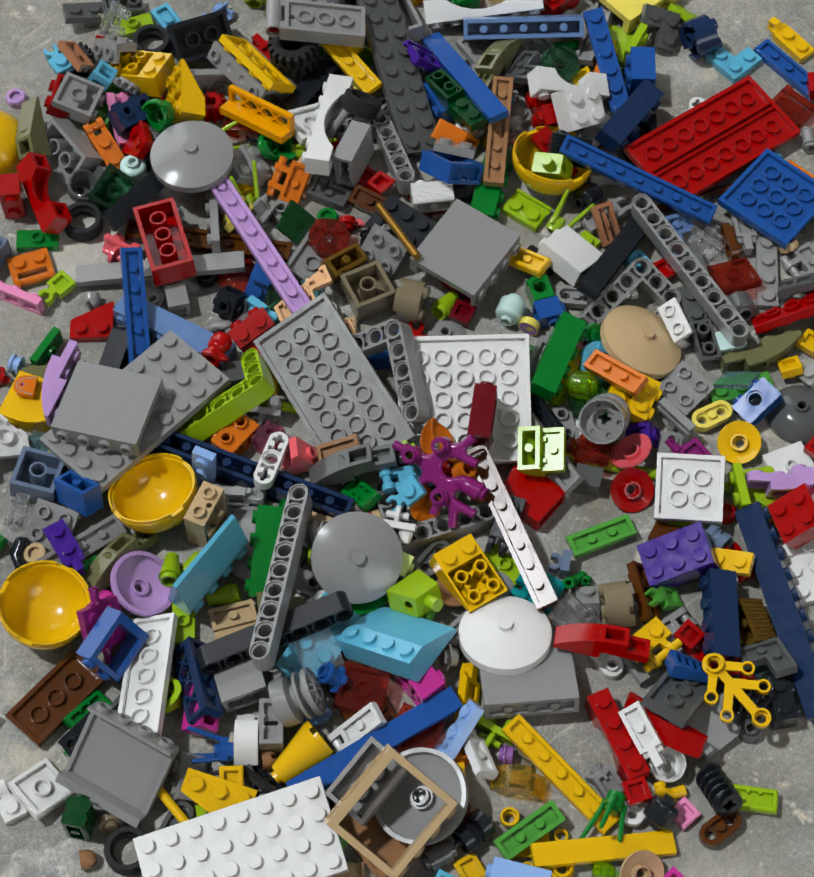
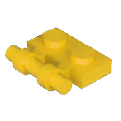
M654 617L633 634V636L651 640L649 659L647 664L642 666L646 673L661 667L670 649L677 651L683 646V643L678 638L672 643L667 641L672 632L657 617ZM660 646L662 651L654 655L652 651Z

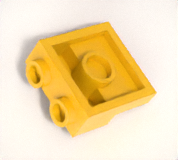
M647 376L648 383L637 397L612 384L607 392L621 396L627 402L631 411V421L635 423L649 421L655 411L652 405L654 401L657 402L663 391L659 389L661 382Z

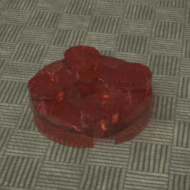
M332 218L317 219L310 228L308 244L321 258L326 259L349 247L350 233L346 223ZM331 235L334 239L331 242H327V238H324V236Z
M583 434L580 435L579 439L575 440L574 437L571 440L570 453L574 456V462L608 466L610 460L614 457L615 445L613 442L610 444H596L589 441Z

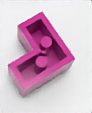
M430 666L419 682L394 675L395 681L416 706L446 689V678L439 669L435 671L432 666Z

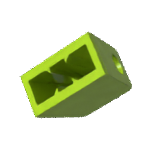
M535 152L532 173L553 180H568L572 178L573 164L565 155Z
M419 569L386 590L390 609L413 617H422L430 610L439 612L443 607L438 583Z

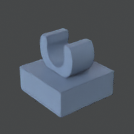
M563 549L562 557L557 553L551 554L550 560L557 561L558 564H549V571L553 573L560 571L559 579L564 580L569 575L572 550Z

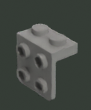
M704 702L684 727L689 725L708 736L701 756L707 762L740 735V729L733 721L730 724H724L720 721L719 715L722 709L718 704L709 706ZM723 713L722 717L729 720V716Z

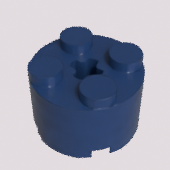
M702 14L680 24L682 25V28H679L680 40L684 50L688 49L691 54L688 56L692 60L700 59L722 48V41L718 37L716 30L718 29V24L715 18L710 19L707 15Z

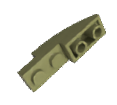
M522 38L498 39L486 49L475 65L474 69L477 72V76L491 91L493 76H499L502 70H508L523 41Z
M789 330L780 335H767L760 339L757 348L750 347L736 353L728 352L721 358L720 371L723 374L742 369L744 375L748 376L775 365L777 363L776 360L784 359L794 350L798 340L801 338L802 332L801 330Z
M126 532L121 533L101 551L87 569L83 579L88 587L97 586L99 593L111 585L110 575L114 564L129 552L149 550L160 541L158 534L136 532L133 535H129Z

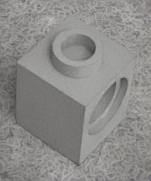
M185 282L164 286L169 312L179 317L190 315L191 310Z

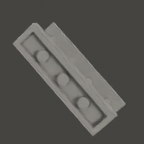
M218 41L213 42L206 58L234 85L261 99H264L265 95L275 94L283 102L290 94L266 90L261 85L262 83L259 79L249 74L247 67L240 65L236 61L234 55L226 52ZM261 53L269 62H271L263 53Z

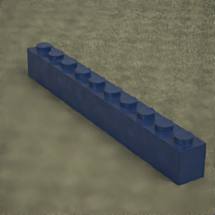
M176 431L149 453L174 454L181 457L192 467V451L197 445L216 453L217 481L231 486L249 487L251 489L256 487L254 485V472L258 462ZM265 471L263 478H260L261 481L267 478V471ZM282 471L278 472L273 486L265 490L267 493L266 499L279 503L282 498L287 499L288 491L293 485L304 484L307 486L313 502L311 514L313 511L334 518L337 515L355 511L354 498Z
M757 501L734 513L747 550L755 555L753 567L777 636L798 665V672L791 675L807 720L814 723V630L809 627L807 622L810 620L807 610L804 607L802 608L800 602L802 599L801 592L793 583V579H795L793 570L790 566H787L785 560L788 558L784 547L779 544V531L772 524V516L768 507Z

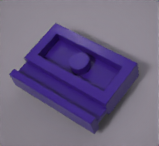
M410 39L403 43V46L408 48L407 52L414 66H420L428 73L443 69L437 57L432 55V50Z

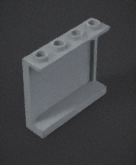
M456 199L417 248L421 258L414 260L412 256L410 257L409 269L416 273L419 269L426 271L470 297V305L474 306L478 300L481 301L484 298L488 286L494 285L498 278V273L507 268L511 256H515L521 248L520 234L461 200Z
M78 360L51 424L54 437L62 442L71 441L85 447L94 446L104 451L112 450L127 456H140L138 445L157 397H163L165 392L163 379L161 377Z
M552 631L551 647L547 656L533 669L515 675H497L479 669L484 719L515 717L518 714L521 716L579 712L580 697L572 652L553 647L555 631Z
M97 701L88 706L87 710L90 711L87 721L65 769L58 773L55 782L76 794L90 797V801L129 825L138 828L146 822L180 747L176 746L171 739L160 737L153 733L150 727L139 725L132 721L129 715L116 712L108 703Z

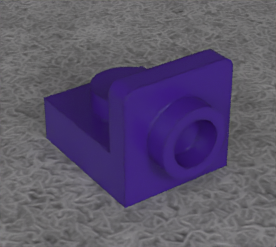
M650 421L628 425V428L625 430V437L636 433L645 434L650 438L653 448L659 447L658 441L661 439L660 430Z

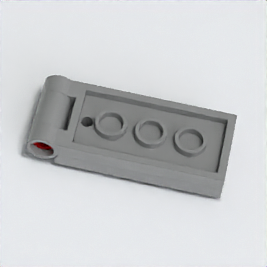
M266 0V34L270 37L279 36L281 40L363 48L365 41V7L305 0Z

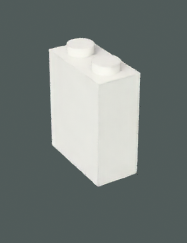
M568 225L560 230L556 229L550 237H544L538 244L539 250L537 252L550 258L552 262L550 268L573 287L581 282L602 255L598 249Z

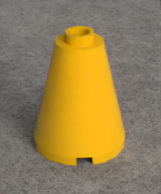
M307 720L271 766L274 770L271 772V775L279 784L282 782L286 783L335 754V751L329 747L328 742Z

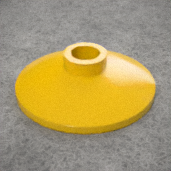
M733 421L722 428L717 438L719 453L721 456H725L726 461L733 464L740 462L745 464L752 461L758 455L762 444L761 435L757 428L746 421ZM740 440L744 441V446L741 448L736 446V443Z

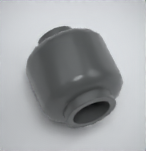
M737 291L727 297L746 322L753 317L756 307L747 292Z

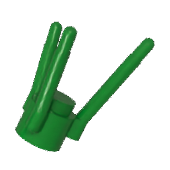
M609 790L606 798L602 799L599 808L583 830L579 839L586 837L604 810L599 829H603L610 814L618 815L619 812L617 841L621 842L625 814L628 806L624 804L626 796L617 790Z

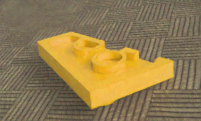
M189 767L180 789L182 793L209 813L255 798L258 791Z

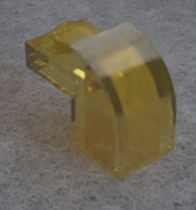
M520 764L496 766L498 776L491 780V791L505 797L522 795L536 802L544 801L547 778L537 774L535 768Z

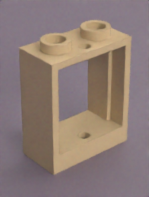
M203 481L183 517L188 542L204 548L219 530L228 514L224 488Z

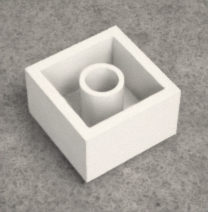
M597 81L550 94L559 130L571 132L607 122Z

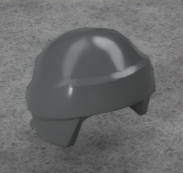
M100 165L94 173L85 169H77L68 179L66 185L67 194L75 202H92L100 195L103 184L102 180L108 178V174L103 173L104 169Z

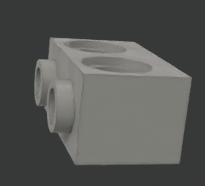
M259 698L260 751L270 750L274 753H282L284 750V726L276 716L270 698Z

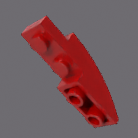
M578 623L557 626L553 647L599 658L600 653H605L647 664L651 640L630 635V628Z

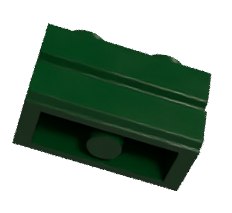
M83 794L70 795L66 800V810L63 811L61 824L69 838L86 842L91 841L94 831L93 827H95L98 816L90 801V797Z

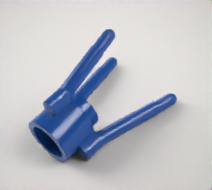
M192 726L187 727L189 731L219 741V744L214 743L213 753H190L205 756L204 758L192 759V764L233 761L234 742H228L229 737L219 736Z

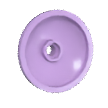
M132 551L123 555L114 564L110 575L111 589L114 596H117L120 605L129 612L138 616L149 617L162 613L171 605L172 602L168 600L171 587L163 586L158 578L164 562L161 558L145 551Z

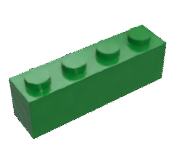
M507 149L503 187L508 186L510 175H507L508 170L512 171L513 168L511 150ZM483 168L481 183L476 185L471 207L494 220H499L501 208H498L499 203L503 204L505 192L503 187L483 186Z
M565 311L561 313L530 380L531 393L549 402L554 395H559L563 384L560 382L562 378L567 377L571 366L568 364L570 359L574 360L579 349L576 348L578 342L581 343L587 331L583 329L587 322Z
M258 504L257 510H253L252 524H256L255 533H250L249 546L253 547V556L248 555L247 569H251V576L246 578L245 592H249V598H257L256 593L264 591L284 507Z

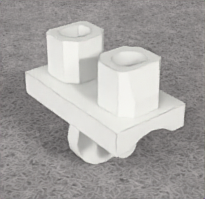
M397 505L395 511L387 510L386 517L394 518V521L383 520L394 530H399L398 538L400 543L410 544L413 533L417 531L416 524L400 522V519L408 521L409 514L401 513L402 506Z

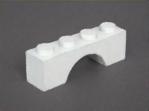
M537 66L527 74L530 97L539 98V100L551 99V93L596 81L602 102L610 96L605 73L588 72L578 81V85L564 81L556 69L552 67Z

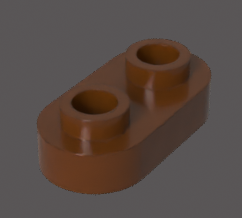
M729 222L719 224V238L728 261L739 260L740 255H742V247L736 241L734 226H731Z
M737 811L728 816H720L718 814L713 816L699 830L698 838L701 844L707 848L719 846L739 830L742 824L741 814ZM730 819L733 824L727 825L724 820ZM707 833L713 834V835H714V839H712V840L708 839L707 836H706V834H707Z

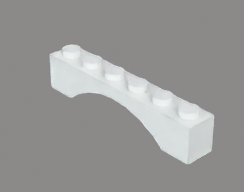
M447 0L423 1L426 25L431 26V29L443 28V24L460 26L462 25L463 17L521 16L523 13H529V16L541 14L540 11H544L543 0H506L495 6L482 9L460 7Z
M329 74L327 82L323 83V95L319 96L318 101L319 109H316L314 114L315 123H311L310 127L311 137H307V150L302 153L301 163L305 164V173L330 176L333 165V146L325 132L334 116L343 109L341 101L346 89L353 88V77Z

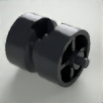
M478 808L465 817L466 821H462L451 834L456 841L453 844L455 848L460 846L469 855L480 847V841L486 842L496 834V830L490 821L493 817L491 815L486 816Z

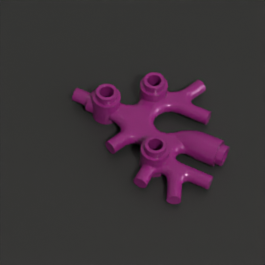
M470 434L460 443L454 444L447 436L436 437L431 442V450L433 451L431 454H424L423 449L419 446H412L408 443L404 445L396 440L392 448L400 452V456H402L405 463L419 466L422 475L418 479L422 485L433 483L436 486L430 493V500L433 505L429 513L437 516L441 507H447L449 511L448 527L457 528L459 513H463L473 519L477 511L457 500L455 497L456 492H463L475 500L479 499L482 501L489 489L486 488L485 484L469 476H446L443 472V464L450 458H456L476 468L479 460L467 453V448L477 441L476 438ZM440 442L443 445L442 449L439 448ZM410 452L413 453V458H412V459H411L410 456H409V453H410ZM438 493L442 496L441 500L438 499Z

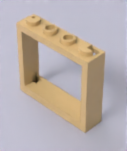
M387 743L325 817L324 821L327 826L389 877H402L409 869L408 863L413 857L418 858L422 854L429 838L433 839L439 833L441 823L445 819L449 820L457 810L455 806L458 803ZM394 759L441 798L445 804L391 868L339 823L391 760Z

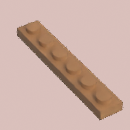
M493 76L492 93L507 108L509 116L488 125L483 186L503 187L513 77Z

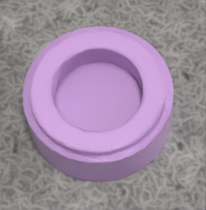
M11 89L6 94V102L13 109L21 108L22 103L27 101L26 94L21 89Z

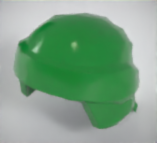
M155 98L145 102L142 106V111L146 112L148 122L155 132L162 133L172 126L175 118V109L169 101Z
M262 134L259 135L257 147L261 155L266 159L278 162L280 155L288 158V160L296 157L295 153L290 152L292 149L291 138L280 144Z

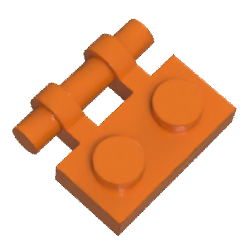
M280 155L278 163L274 165L275 171L272 179L268 181L267 186L269 187L266 194L274 197L277 189L281 191L278 199L287 203L293 200L299 205L311 174L305 173L304 164L292 160L290 168L286 167L288 158ZM285 172L287 176L284 184L281 185L279 181L282 173Z

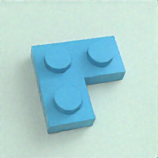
M722 47L718 51L707 55L705 61L735 84L761 64L762 58L749 47L745 48L735 57Z

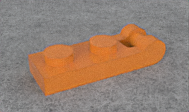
M98 117L90 125L88 123L83 125L82 128L97 153L103 158L102 162L109 169L111 175L119 172L121 160L125 156L107 129L103 119ZM99 129L101 134L95 136L93 132Z

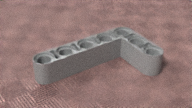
M380 110L377 118L374 120L359 116L345 119L333 138L341 141L351 120L371 125L372 138L376 140L390 175L396 182L395 186L398 192L403 195H409L410 183L415 182V173L389 114Z
M641 257L632 261L577 318L587 322L586 325L592 323L600 324L608 313L616 308L637 285L659 307L667 302L665 299L666 294L676 298L679 303L681 301V294L650 260ZM637 263L643 266V273H639L636 270ZM622 278H626L629 281L628 288L622 285ZM651 279H655L658 282L657 289L652 287ZM608 292L614 295L615 300L613 303L607 299ZM593 307H597L599 309V317H595L593 315Z
M393 319L354 334V338L366 357L388 350L403 419L418 425L427 423L430 411L411 327L406 323Z
M382 490L379 492L382 498L376 503V509L380 511L382 519L394 521V518L386 517L387 510L392 511L397 506V501L394 500L388 506H384L382 503L386 502L389 496L395 494H384ZM483 502L470 506L477 511L473 519L463 513H459L457 528L448 527L449 513L414 523L417 526V531L413 533L410 544H401L402 551L411 554L427 549L433 541L438 539L450 542L463 538L470 533L473 535L492 528L495 518L488 503ZM488 514L491 517L483 518L481 515ZM465 520L468 521L469 524L463 525L460 523V521ZM446 527L448 530L440 531L439 528ZM394 530L398 536L399 530ZM423 533L426 534L427 537L420 538L417 535Z

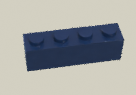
M645 78L600 129L594 139L612 154L618 148L622 150L629 142L627 137L629 135L633 137L640 129L639 123L641 122L644 125L651 116L649 112L651 110L655 112L662 104L660 99L664 93Z
M709 568L699 580V587L702 589L700 608L703 610L701 629L704 632L702 650L705 656L710 653H718L723 656L725 661L736 662L741 658L736 571Z

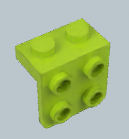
M641 22L636 32H630L629 34H626L622 31V28L615 25H609L608 27L611 39L615 41L616 49H618V63L625 66L626 55L630 54L631 46L642 47L646 45L649 34H647L648 25Z
M741 462L732 464L727 477L729 485H732L734 492L732 493L734 506H737L738 510L757 501L767 506L779 499L766 498L765 489H748L745 480L748 471L762 470L765 473L775 472L772 466L743 470Z

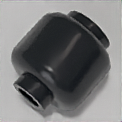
M590 182L582 185L573 193L575 207L580 211H584L592 203L595 205L601 204L603 202L602 189Z
M667 793L664 796L655 794L643 810L645 822L657 831L669 829L680 813L676 806L677 800Z

